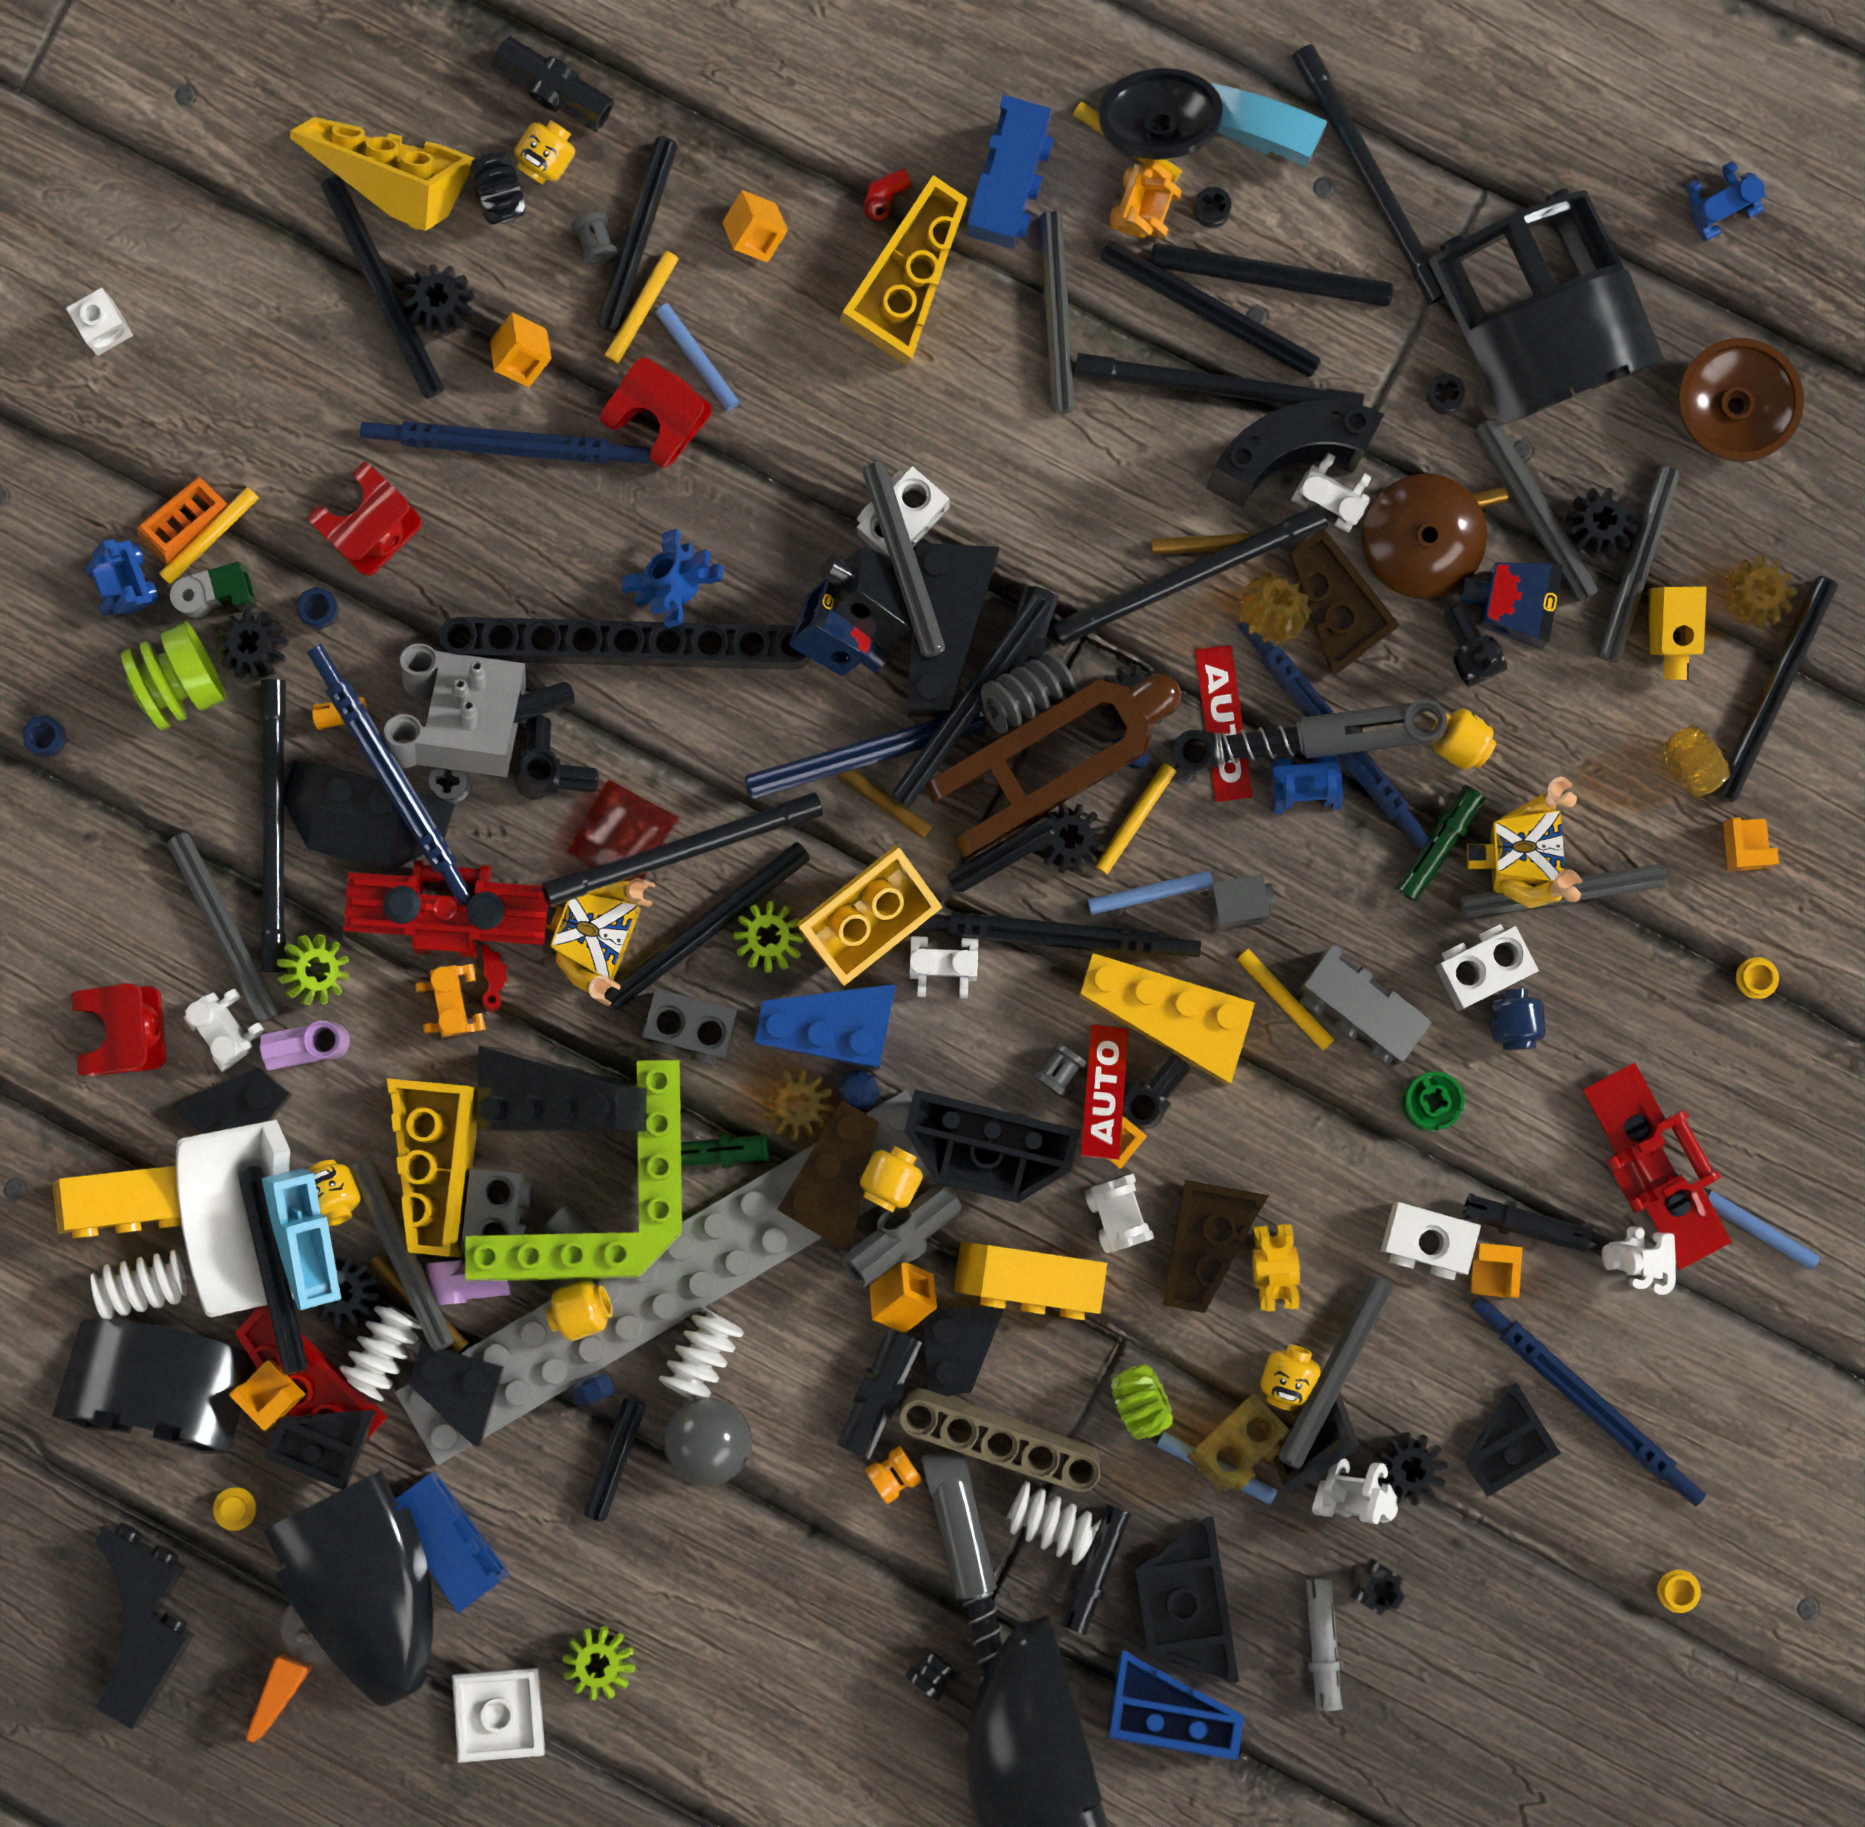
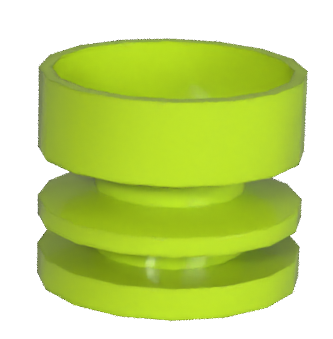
M187 621L161 632V641L165 651L161 654L147 640L140 642L139 646L145 662L142 661L131 647L120 654L126 672V680L135 700L143 712L150 717L161 731L172 725L167 707H169L176 719L182 722L187 718L183 699L188 697L193 705L202 712L225 701L227 697L212 660L198 635Z

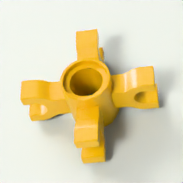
M1292 1224L1277 1225V1236L1275 1237L1269 1236L1267 1226L1253 1227L1254 1246L1257 1249L1252 1252L1255 1286L1260 1288L1259 1303L1261 1311H1275V1300L1278 1298L1283 1299L1285 1309H1299V1292L1295 1285L1300 1284V1268L1297 1248L1292 1247L1294 1244Z

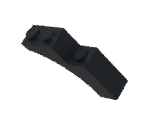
M120 1522L118 1526L112 1524L104 1527L95 1541L107 1558L116 1576L124 1611V1632L119 1659L112 1678L95 1708L128 1728L133 1729L143 1722L195 1634L186 1629L188 1623L180 1616L166 1611L164 1615L159 1612L186 1568L176 1562L179 1556L162 1545L157 1544L155 1548L140 1540L143 1536L141 1532L128 1524Z

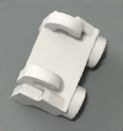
M1327 453L1318 468L1311 465L1290 501L1304 509L1310 501L1316 502L1339 515L1334 525L1349 533L1353 525H1356L1368 505L1370 497L1362 493V491L1368 486L1371 476L1363 473L1353 490L1325 475L1328 467L1332 465L1335 459L1334 455Z
M911 936L910 979H918L917 997H926L927 976L960 977L959 999H968V981H977L978 939H961V948L969 949V951L919 949V947H928V937Z
M236 989L225 993V998L217 1002L219 998L215 993L203 996L188 1006L185 1010L186 1015L183 1017L192 1031L198 1030L207 1042L213 1055L212 1060L221 1072L228 1070L249 1054V1050L253 1047L250 1042L265 1030L260 1023H256L248 1028L249 1032L245 1033L228 1009L229 1006L240 998V994Z
M1134 1174L1088 1188L1085 1191L1090 1210L1093 1213L1099 1212L1104 1228L1099 1230V1240L1106 1253L1115 1252L1155 1238L1153 1231L1149 1230L1148 1224L1143 1221L1134 1191H1136Z
M1631 1226L1627 1229V1238L1624 1241L1609 1242L1608 1245H1604L1602 1249V1262L1607 1270L1617 1269L1625 1271L1630 1276H1642L1640 1279L1630 1278L1628 1280L1630 1286L1644 1289L1650 1285L1652 1292L1662 1295L1668 1294L1673 1290L1676 1281L1675 1241L1673 1234L1654 1233L1653 1241L1657 1245L1654 1248L1646 1249L1644 1229L1640 1226ZM1664 1275V1281L1661 1285L1652 1283L1653 1278L1662 1279Z
M1343 1458L1329 1468L1326 1481L1320 1480L1312 1506V1512L1315 1515L1333 1517L1334 1513H1338L1343 1517L1359 1516L1361 1522L1378 1524V1522L1386 1523L1391 1521L1397 1514V1496L1389 1484H1382L1381 1487L1378 1485V1477H1387L1388 1472L1385 1464L1374 1462L1370 1465L1365 1479L1340 1475V1472L1348 1473L1350 1471L1348 1460Z

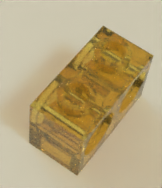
M1253 1393L1186 1457L1221 1494L1231 1487L1238 1492L1256 1475L1251 1468L1261 1458L1268 1463L1281 1451L1284 1445L1281 1439L1290 1430ZM1249 1422L1258 1423L1263 1428L1265 1439L1262 1443L1254 1442L1249 1438L1246 1430ZM1218 1451H1226L1233 1456L1235 1468L1232 1472L1224 1471L1219 1467L1216 1459Z

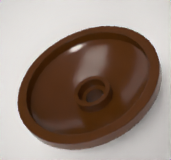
M1732 338L1707 347L1689 364L1680 382L1678 408L1687 433L1703 450L1727 461L1750 462L1775 453L1794 435L1803 415L1804 392L1795 367L1779 350L1755 339ZM1729 401H1735L1740 405L1739 413H1733L1729 410Z
M1435 474L1411 475L1386 487L1372 502L1363 524V551L1374 575L1392 591L1417 599L1441 597L1462 587L1464 578H1471L1479 568L1487 546L1485 517L1473 495L1452 479ZM1426 527L1432 528L1436 533V538L1432 543H1426L1422 539L1421 534Z

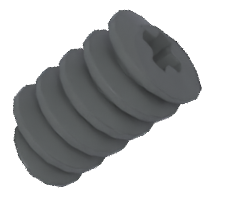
M1046 652L1039 656L1038 660L1032 659L1025 663L1024 667H1017L1011 670L1010 674H1003L997 677L996 682L989 681L985 683L981 689V701L991 726L997 733L1004 734L1007 732L1008 727L1006 720L1011 726L1017 727L1021 725L1020 713L1027 720L1035 718V708L1039 712L1044 713L1049 710V701L1053 705H1057L1063 701V694L1067 698L1076 693V683L1061 659L1053 653Z

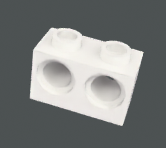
M912 466L906 474L901 471L895 474L891 482L912 546L914 547L950 508V499ZM910 491H919L925 496L926 501L918 508H910L904 504L902 499ZM870 502L857 517V521L860 523L857 526V535L874 551L889 556L884 538L879 537L875 532L879 522L873 503Z
M1502 924L1497 925L1479 935L1482 943L1467 949L1463 942L1441 953L1445 961L1436 965L1435 968L1457 1011L1539 971L1516 926L1505 931ZM1497 945H1505L1512 951L1513 961L1509 967H1503L1495 961L1493 953ZM1460 963L1469 964L1474 968L1476 979L1472 985H1464L1457 979L1456 969Z

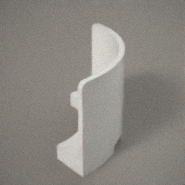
M277 1120L186 1137L177 1142L176 1179L183 1236L195 1286L204 1312L209 1317L268 1305L239 1183L238 1171L254 1165L262 1167L264 1177L289 1171L290 1149Z

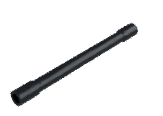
M1313 44L1302 47L1292 55V59L1307 86L1314 92L1411 268L1412 276L1427 303L1430 305L1438 302L1445 295L1428 261L1430 258L1331 82L1330 74Z
M1079 352L1077 354L1074 375L1077 378L1105 382L1120 381L1288 406L1317 400H1337L1362 406L1364 402V393L1332 388L1317 389L1120 361L1113 357Z
M1319 504L1284 519L1280 524L1090 609H1083L1052 623L1056 635L1062 646L1095 632L1101 626L1281 545L1298 541L1328 527L1325 514Z
M281 679L261 680V718L263 720V931L261 933V972H286V968L277 966L278 959H286L284 949L286 945V933L284 930V721L286 719V681Z
M813 792L780 803L777 807L583 872L576 871L541 883L542 893L547 905L552 907L582 897L590 891L781 827H790L823 815L822 804L818 795Z

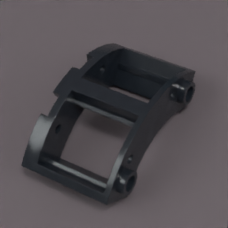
M1568 188L1556 191L1549 195L1545 202L1504 218L1465 239L1462 235L1447 240L1440 245L1442 252L1428 260L1470 349H1472L1468 339L1470 330L1555 293L1624 269L1587 191L1570 193ZM1555 220L1581 276L1556 285L1529 229ZM1506 238L1534 296L1488 319L1461 262Z
M1337 400L1307 401L1275 410L1245 428L1229 444L1214 466L1206 490L1243 508L1252 493L1270 477L1278 474L1279 471L1299 464L1320 465L1327 453L1335 456L1331 466L1354 473L1384 414L1366 406ZM1334 412L1338 413L1340 420L1333 421L1331 414Z

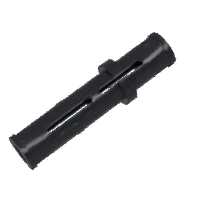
M1469 1193L1466 1198L1464 1207H1467V1210L1462 1212V1219L1496 1227L1498 1233L1507 1235L1509 1232L1576 1250L1582 1254H1585L1590 1246L1591 1240H1587V1237H1592V1228L1583 1227L1516 1207L1515 1202L1511 1201L1503 1204L1475 1196L1472 1193Z
M1106 1504L1100 1526L1079 1580L1074 1579L1072 1588L1075 1590L1065 1617L1061 1622L1062 1626L1087 1635V1630L1099 1599H1104L1106 1591L1103 1588L1124 1531L1132 1516L1131 1513Z

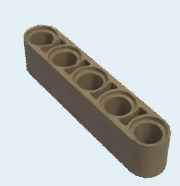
M918 1388L911 1390L902 1399L900 1410L901 1427L907 1434L1073 1491L1084 1492L1091 1490L1100 1479L1098 1453L1087 1443L926 1389ZM921 1405L928 1408L931 1414L924 1420H915L908 1414V1410L913 1406ZM964 1419L971 1425V1428L966 1433L958 1434L951 1431L948 1425L953 1420ZM1000 1432L1009 1435L1012 1440L1007 1446L996 1447L989 1442L990 1436ZM1038 1446L1046 1447L1052 1452L1049 1458L1042 1461L1033 1459L1029 1453ZM1077 1460H1086L1092 1465L1091 1469L1084 1474H1076L1069 1467Z

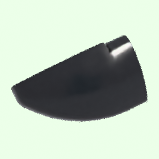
M382 1470L263 1531L279 1564L285 1563L286 1568L276 1573V1580L311 1635L333 1663L359 1690L375 1704L385 1707L420 1690L424 1684L433 1639V1601L426 1556L412 1513L407 1507L395 1512L394 1507L398 1506V1502Z
M1049 1615L1023 1622L1010 1633L985 1673L974 1701L968 1725L966 1762L967 1780L979 1827H1109L1094 1766Z

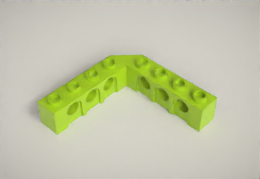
M680 1060L637 1061V1086L647 1088L646 1131H638L639 1232L465 1236V1279L468 1282L641 1278L662 1254L682 1235Z

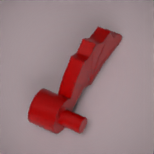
M482 944L483 978L488 983V990L483 996V1007L488 1012H495L501 1006L499 992L507 982L505 973L508 967L501 962L500 953L492 952L489 946Z

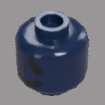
M1528 989L1503 991V999L1495 1000L1490 1004L1491 1036L1496 1043L1503 1044V1050L1536 1048V1041H1540L1545 1037L1546 1028L1543 1002L1537 997H1529Z

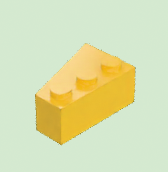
M176 1166L61 1178L52 1184L57 1233L72 1232V1239L99 1236L98 1229L115 1227L116 1234L142 1231L141 1223L158 1221L159 1229L182 1226L177 1193Z
M960 1241L953 1292L981 1296L980 1305L1005 1309L1006 1300L1021 1302L1020 1311L1045 1314L1046 1306L1060 1308V1317L1084 1320L1085 1312L1097 1314L1101 1312L1107 1263Z

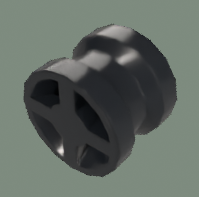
M925 1647L921 1652L919 1664L916 1667H910L905 1676L925 1694L939 1701L944 1695L943 1687L948 1681H954L959 1672L937 1653Z

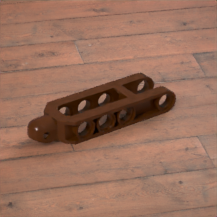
M1165 674L1149 676L1132 687L1099 679L928 781L924 788L935 805L947 794L963 786H971L993 773L1011 804L954 840L964 859L985 850L1041 817L1046 812L1053 810L1060 804L1146 755L1152 738L1154 724L1173 714L1180 705L1181 690L1179 684ZM1102 703L1114 705L1126 725L1124 739L1026 796L1008 765L1012 761L1011 757L1031 745L1042 744L1047 741L1046 736L1071 722L1077 723L1084 719L1082 715Z

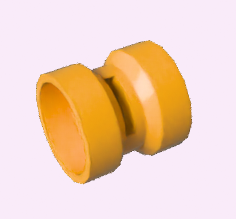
M900 1445L890 1451L888 1458L882 1463L874 1462L865 1468L868 1477L887 1505L898 1498L899 1491L905 1487L913 1488L923 1481L914 1464ZM891 1467L895 1469V1471L901 1478L899 1481L894 1475L893 1471L891 1470Z

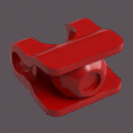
M640 358L635 361L616 392L603 408L600 421L611 430L617 431L624 427L637 413L643 411L653 412L660 424V434L651 448L650 459L660 468L665 469L678 459L690 441L709 420L712 414V406L707 400L696 393L692 386L675 373L666 370L660 364L648 358Z
M363 461L352 472L353 477L362 486L364 493L362 504L358 510L351 515L342 517L333 515L322 506H317L307 516V519L362 575L372 576L420 530L422 519L398 490L369 463Z
M125 983L71 993L72 1011L96 1013L102 1018L106 1027V1036L102 1045L97 1050L81 1054L76 1058L78 1075L101 1076L155 1070L164 1066L167 1055L161 993L156 987H138L135 984Z

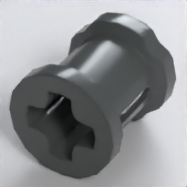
M604 212L589 213L578 217L571 223L572 230L579 235L584 252L581 256L584 265L601 264L618 255L617 247L611 245L605 225L608 222V218ZM593 233L596 235L597 242H598L597 244H594V242H593V239H592V234H593Z
M437 767L430 772L428 779L429 787L440 800L451 804H459L469 796L472 786L466 772ZM452 774L459 781V785L452 786L451 793H448L441 786V782L448 781L449 775Z
M1057 1042L1053 1047L1056 1051L1042 1072L1037 1071L1033 1077L1045 1087L1064 1098L1067 1094L1065 1088L1079 1068L1084 1069L1088 1063L1076 1053Z

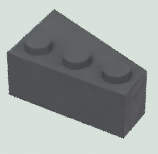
M1335 944L1331 945L1321 954L1295 992L1302 996L1299 1002L1317 1016L1324 1012L1337 1022L1333 1027L1350 1040L1354 1041L1357 1036L1371 1046L1368 1052L1383 1064L1389 1066L1391 1061L1397 1065L1403 1063L1432 1021L1393 990L1388 991L1373 980V974L1364 967L1358 969L1341 957L1344 951Z

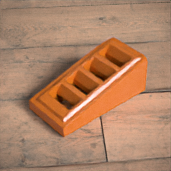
M199 476L137 527L138 538L166 566L228 504ZM196 495L210 507L205 512L192 500ZM185 507L196 519L191 522L180 511L182 508ZM171 519L183 529L180 533H177L168 524ZM161 531L170 541L165 544L156 534Z
M283 1653L274 1659L245 1736L247 1741L255 1743L267 1733L311 1672L313 1663L287 1653Z

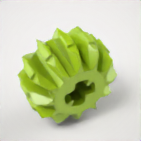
M773 901L767 902V915H761L758 906L752 905L750 909L756 919L753 922L744 916H740L738 922L747 928L748 932L738 931L733 934L735 940L749 942L737 949V954L739 957H743L754 952L748 962V966L751 969L757 967L761 958L764 959L763 967L765 973H772V960L775 959L778 960L782 970L788 969V963L783 955L787 953L791 957L799 959L801 953L790 945L791 943L800 944L805 942L802 934H790L791 931L798 929L796 924L801 921L800 918H795L785 923L791 909L788 906H784L779 915L775 916V904ZM773 927L778 929L779 932L776 935L780 942L777 945L769 943L765 948L759 944L763 942L761 936H759L762 930L770 932Z
M317 934L313 942H311L307 935L299 936V948L293 944L285 945V952L291 959H278L277 966L288 968V973L280 975L277 980L279 983L292 982L286 992L289 998H294L301 993V1004L310 1005L314 996L319 1004L328 1003L327 991L333 995H340L342 993L341 987L335 981L336 979L348 980L349 974L347 972H340L338 966L345 965L349 962L347 956L334 957L340 947L338 942H331L325 947V935ZM309 960L311 963L320 964L321 972L315 973L318 976L317 979L315 976L306 975L305 968L311 967V964L308 963Z
M1147 1364L1138 1367L1133 1366L1112 1379V1395L1116 1402V1408L1121 1415V1420L1126 1425L1127 1431L1137 1440L1146 1437L1151 1438L1161 1434L1163 1430L1172 1425L1173 1416L1168 1397L1157 1374L1153 1372L1151 1367Z
M608 1626L600 1628L597 1640L590 1627L583 1630L585 1643L575 1637L569 1642L570 1647L578 1654L566 1653L562 1658L564 1663L576 1665L575 1668L569 1669L564 1673L565 1680L579 1677L580 1681L575 1686L574 1692L580 1694L585 1686L588 1685L591 1687L589 1699L592 1701L598 1698L600 1687L603 1688L608 1699L615 1696L613 1683L623 1689L629 1685L627 1678L620 1672L633 1673L636 1668L635 1664L622 1661V1659L634 1653V1648L627 1646L619 1650L617 1646L625 1637L621 1632L616 1634L612 1642L607 1640L609 1634ZM594 1653H600V1659L604 1655L608 1658L609 1663L604 1668V1673H598L599 1668H596L595 1671L590 1668L589 1663L593 1660Z

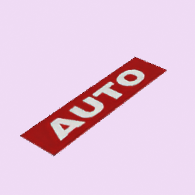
M1232 645L1195 649L1206 732L1214 731L1217 734L1223 732L1226 736L1239 734V731L1243 730ZM1247 758L1239 759L1236 764L1232 760H1228L1229 762L1225 765L1222 764L1219 768L1211 769L1216 802L1253 798Z
M1091 1024L1081 1156L1113 1160L1120 1159L1129 1028Z

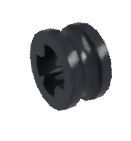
M1219 187L1203 189L1197 195L1194 205V216L1197 222L1206 228L1222 226L1228 220L1232 208L1229 194ZM1214 199L1220 202L1219 210L1224 211L1222 213L1214 211L1211 215L1205 212L1206 205L1201 204L1204 201L1211 204Z
M1452 374L1436 376L1431 381L1427 391L1429 406L1441 415H1449L1456 412L1461 407L1465 397L1463 382ZM1448 385L1453 387L1452 396H1457V399L1454 401L1448 398L1444 403L1438 400L1439 392H1434L1437 387L1444 390Z

